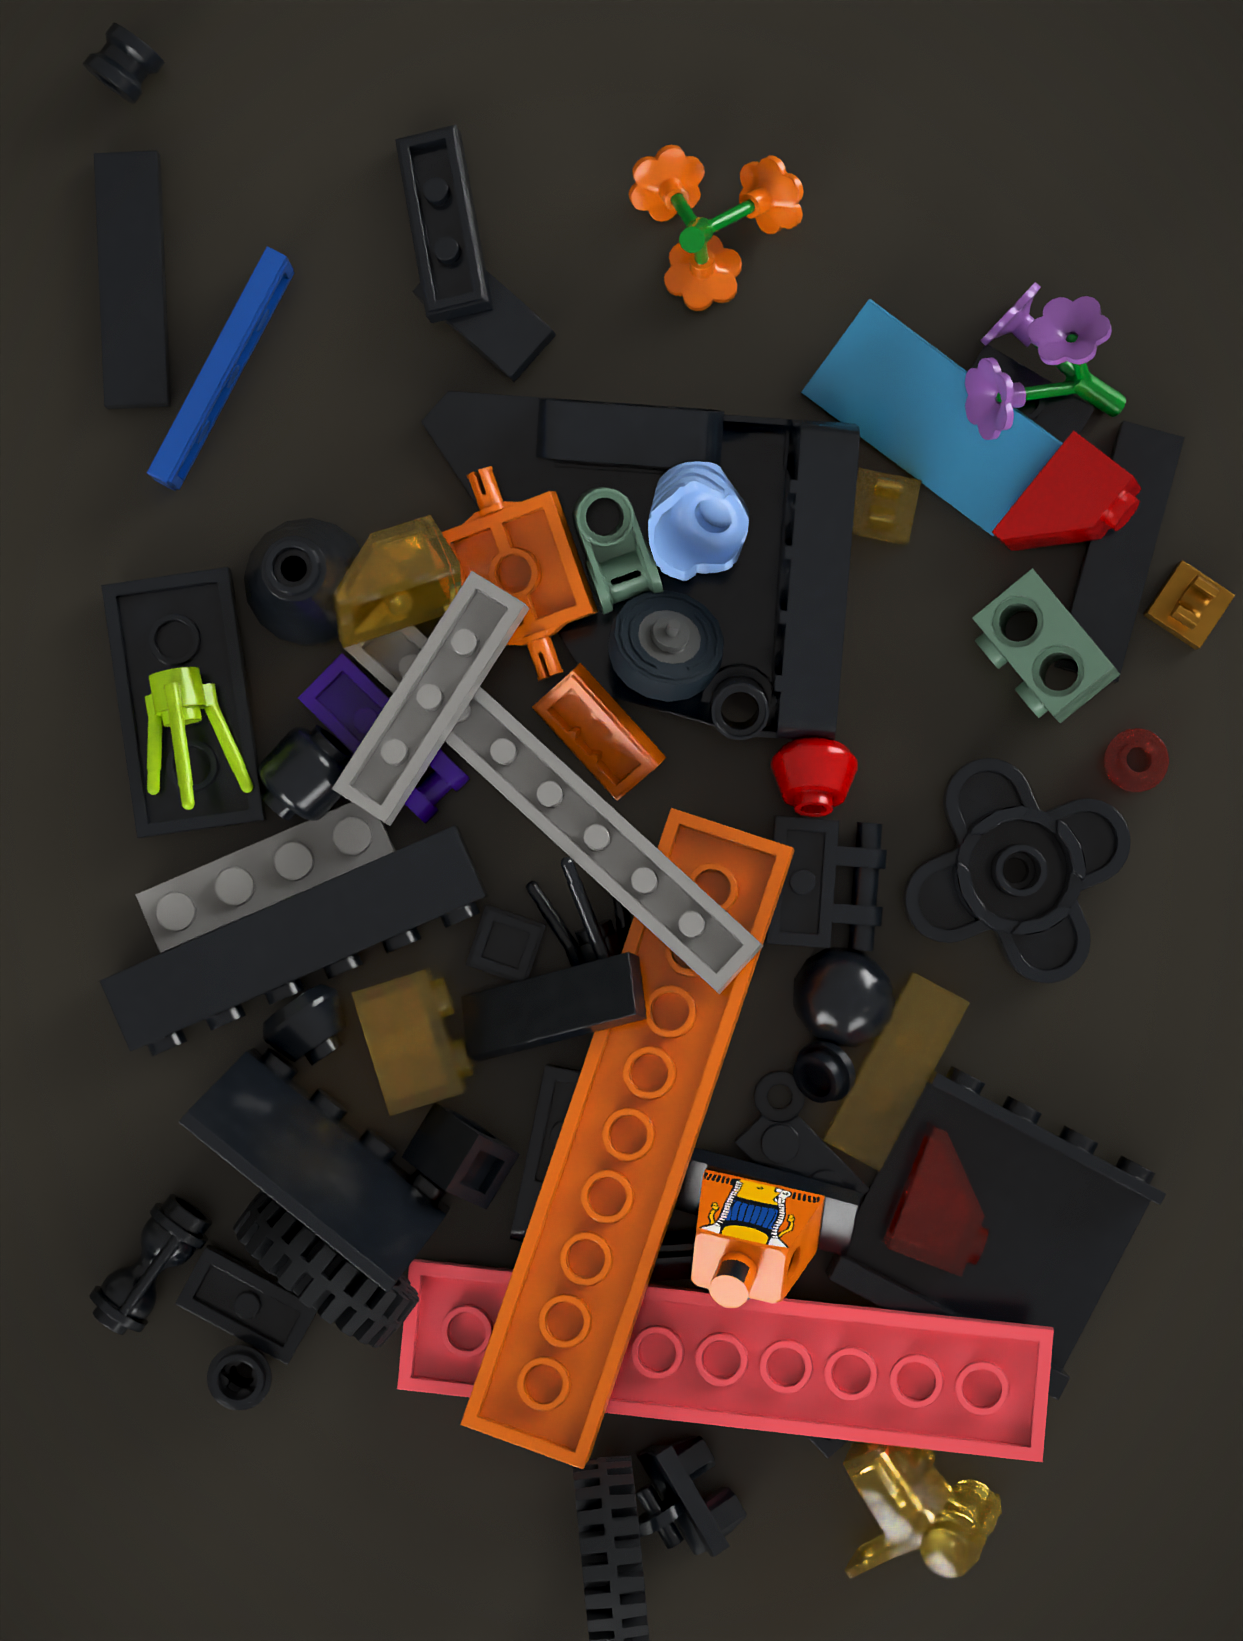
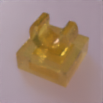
M859 468L857 471L852 534L907 545L910 539L921 480Z

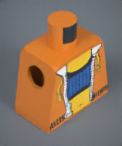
M705 1169L700 1195L691 1281L696 1286L708 1288L712 1299L726 1308L740 1307L747 1301V1298L769 1303L783 1301L817 1252L825 1196Z

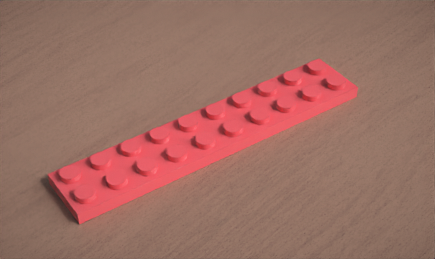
M413 1259L408 1268V1280L411 1282L410 1285L416 1289L419 1302L403 1322L398 1390L470 1398L513 1269ZM648 1284L605 1413L1043 1463L1054 1327L787 1298L777 1303L750 1298L740 1307L726 1308L712 1299L709 1290Z

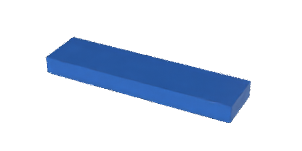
M268 246L266 247L147 471V474L155 481L174 491L180 490L295 273L287 256Z

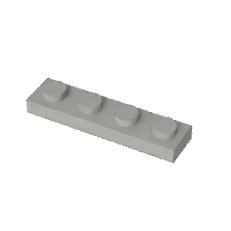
M471 571L332 787V790L391 826L530 608L524 602Z
M350 802L327 812L317 821L308 820L135 895L159 952L164 953L396 850L384 822L353 802Z

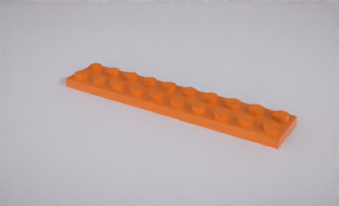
M671 808L657 849L763 945L795 851L794 848ZM635 916L622 953L630 952L640 958L647 1019L594 1032L460 1424L580 1469H584L590 1459L761 952L760 950L719 994Z

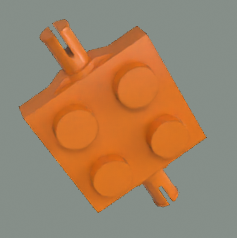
M485 467L479 469L478 472L473 471L466 476L470 481L480 511L475 512L462 525L434 535L453 592L456 596L470 572L473 571L524 602L530 609L506 646L527 645L538 681L563 673L564 670L561 668L551 636L559 632L568 623L598 613V609L557 492L548 491L522 502H503L493 473V467Z

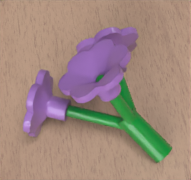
M1034 282L980 340L986 346L995 338L1012 333L1026 347L1032 343L1038 349L1040 359L1045 364L1055 365L1066 376L1065 382L1024 387L1020 382L1013 383L1010 376L1001 371L999 363L993 357L981 359L977 368H970L966 373L965 387L968 397L965 403V410L970 423L978 425L979 433L983 439H997L1001 431L1010 429L1014 420L1013 408L1023 407L1028 400L1076 394L1110 417L1117 416L1123 410L1126 397L1091 374L1087 366V362L1096 355L1097 346L1107 341L1112 332L1110 321L1107 317L1101 315L1100 304L1095 298L1083 296L1073 302L1064 297L1052 299L1044 306L1043 316L1034 319L1029 314L1034 296L1041 288Z

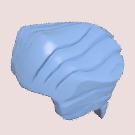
M701 461L678 464L663 474L657 482L648 519L649 545L656 566L660 567L661 572L670 577L687 581L696 576V573L707 574L726 571L733 567V564L739 558L747 536L750 514L744 500L717 464Z

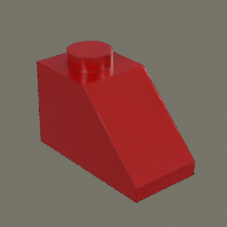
M1073 430L993 529L992 533L1011 551L1099 540L1103 538L1110 528L1118 531L1130 520L1140 504V500L1136 496L1142 488L1132 474Z

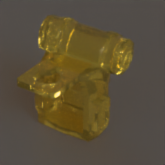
M855 1441L851 1445L843 1465L885 1534L858 1547L844 1571L849 1579L894 1557L920 1549L925 1563L936 1574L947 1578L962 1576L980 1559L983 1547L987 1542V1537L994 1531L997 1525L998 1518L1002 1512L999 1494L991 1492L985 1484L972 1479L959 1481L955 1486H950L943 1475H939L933 1465L936 1459L933 1450Z

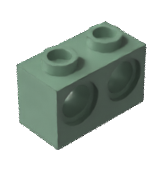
M1033 568L972 617L984 632L975 639V642L998 669L1009 662L1024 681L1014 689L1038 718L1049 711L1059 723H1062L1120 675L1114 665ZM1021 611L1035 613L1038 621L1037 628L1030 638L1020 642L1011 641L1007 638L1006 625L1014 614ZM1061 659H1069L1076 662L1078 676L1071 687L1061 691L1051 690L1047 687L1045 680L1046 672L1054 662Z

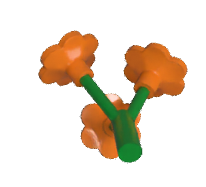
M671 144L662 147L655 157L645 156L635 163L632 169L635 183L631 186L628 193L631 204L638 210L648 211L655 221L660 222L668 221L678 213L686 225V228L680 234V243L673 246L669 252L671 267L665 273L664 282L667 291L674 296H682L685 305L689 309L703 311L710 307L713 301L717 303L729 302L737 293L738 288L735 278L742 270L741 257L735 250L723 247L721 240L713 235L716 231L745 216L750 219L755 218L759 228L767 234H775L781 231L782 228L792 229L801 223L803 213L799 202L804 193L803 185L796 175L787 173L784 163L778 157L769 155L761 159L760 162L752 161L745 164L740 171V180L743 186L739 194L740 204L711 219L697 218L691 209L698 203L701 197L698 185L705 174L704 166L698 158L686 156L679 146Z

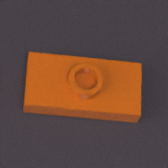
M581 663L532 706L534 711L616 801L621 799L666 758L661 750Z

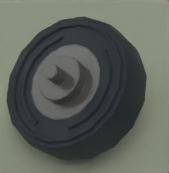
M664 590V592L654 594L651 591L644 592L629 600L616 616L610 630L608 653L614 671L629 688L647 698L666 702L685 700L705 690L718 672L722 663L724 637L718 620L702 603L682 593Z

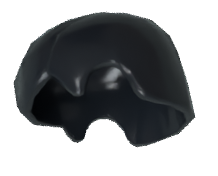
M830 947L806 959L794 978L793 1006L797 1016L806 1028L820 1040L832 1042L839 1047L857 1048L880 1036L893 1017L895 999L892 994L894 988L886 973L864 952L848 948Z

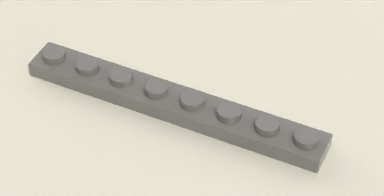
M386 601L348 642L344 649L393 693L428 638ZM478 688L445 742L720 994L761 950L763 945L484 689Z

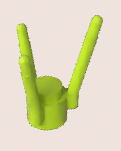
M180 667L149 675L151 694L145 696L148 714V793L151 795L159 793L162 761V726L171 727L182 807L186 810L193 809L195 800L185 725L202 720L200 709H205L241 790L245 793H250L254 786L218 705L215 684H202L199 667Z

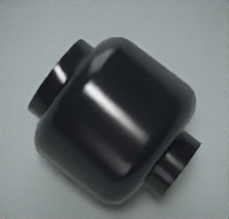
M318 725L312 731L302 727L293 728L259 765L258 772L260 778L267 787L261 797L275 813L287 821H290L295 814L307 820L317 821L342 796L332 790V787L349 763L352 754L332 734Z

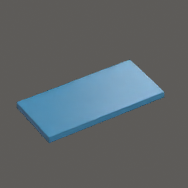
M871 299L866 302L801 392L841 423H855L859 426L862 439L992 536H994L992 533L993 529L1063 444L1016 408H1013L1014 420L1010 429L1001 431L997 439H983L979 433L978 425L970 423L966 415L965 403L968 393L965 387V377L967 371Z

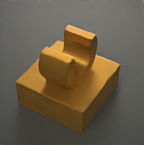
M1182 560L1177 563L1143 615L1197 650L1201 648L1235 595Z

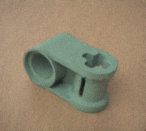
M606 487L591 488L582 493L574 504L572 512L573 525L586 559L584 560L586 570L603 615L613 611V604L638 596L644 592L652 591L654 594L664 592L653 555L646 540L643 539L633 507L628 498L619 491ZM609 498L616 503L619 509V522L611 532L601 535L595 534L590 530L586 522L587 509L595 500ZM637 571L635 575L611 583V580Z

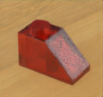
M928 1122L883 1242L890 1250L962 1277L966 1263L976 1265L987 1241L988 1229L981 1227L984 1214L948 1133L940 1126Z

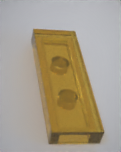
M911 972L895 1002L892 1018L886 1024L880 1036L876 1037L856 1075L854 1088L844 1097L822 1140L880 1171L970 1002Z

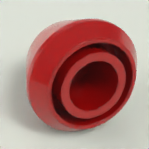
M801 738L784 744L771 759V769L783 800L793 806L796 813L808 817H821L832 813L833 807L839 806L845 801L858 771V760L846 745L838 741L826 738Z

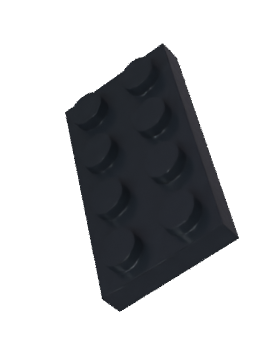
M223 567L101 585L137 838L267 820L264 800L261 797L263 790L258 772L259 762L231 569ZM180 667H199L202 684H215L218 705L254 786L250 793H245L241 790L205 709H200L201 721L185 725L195 800L193 809L186 810L182 807L171 727L162 726V761L159 793L156 795L148 793V714L145 696L151 694L149 675Z

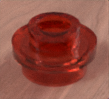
M1134 728L1120 732L1109 742L1105 750V771L1109 779L1125 791L1142 792L1152 789L1162 781L1168 770L1169 755L1164 742L1156 734L1145 729ZM1133 748L1142 749L1148 756V765L1142 772H1135L1127 765V755Z

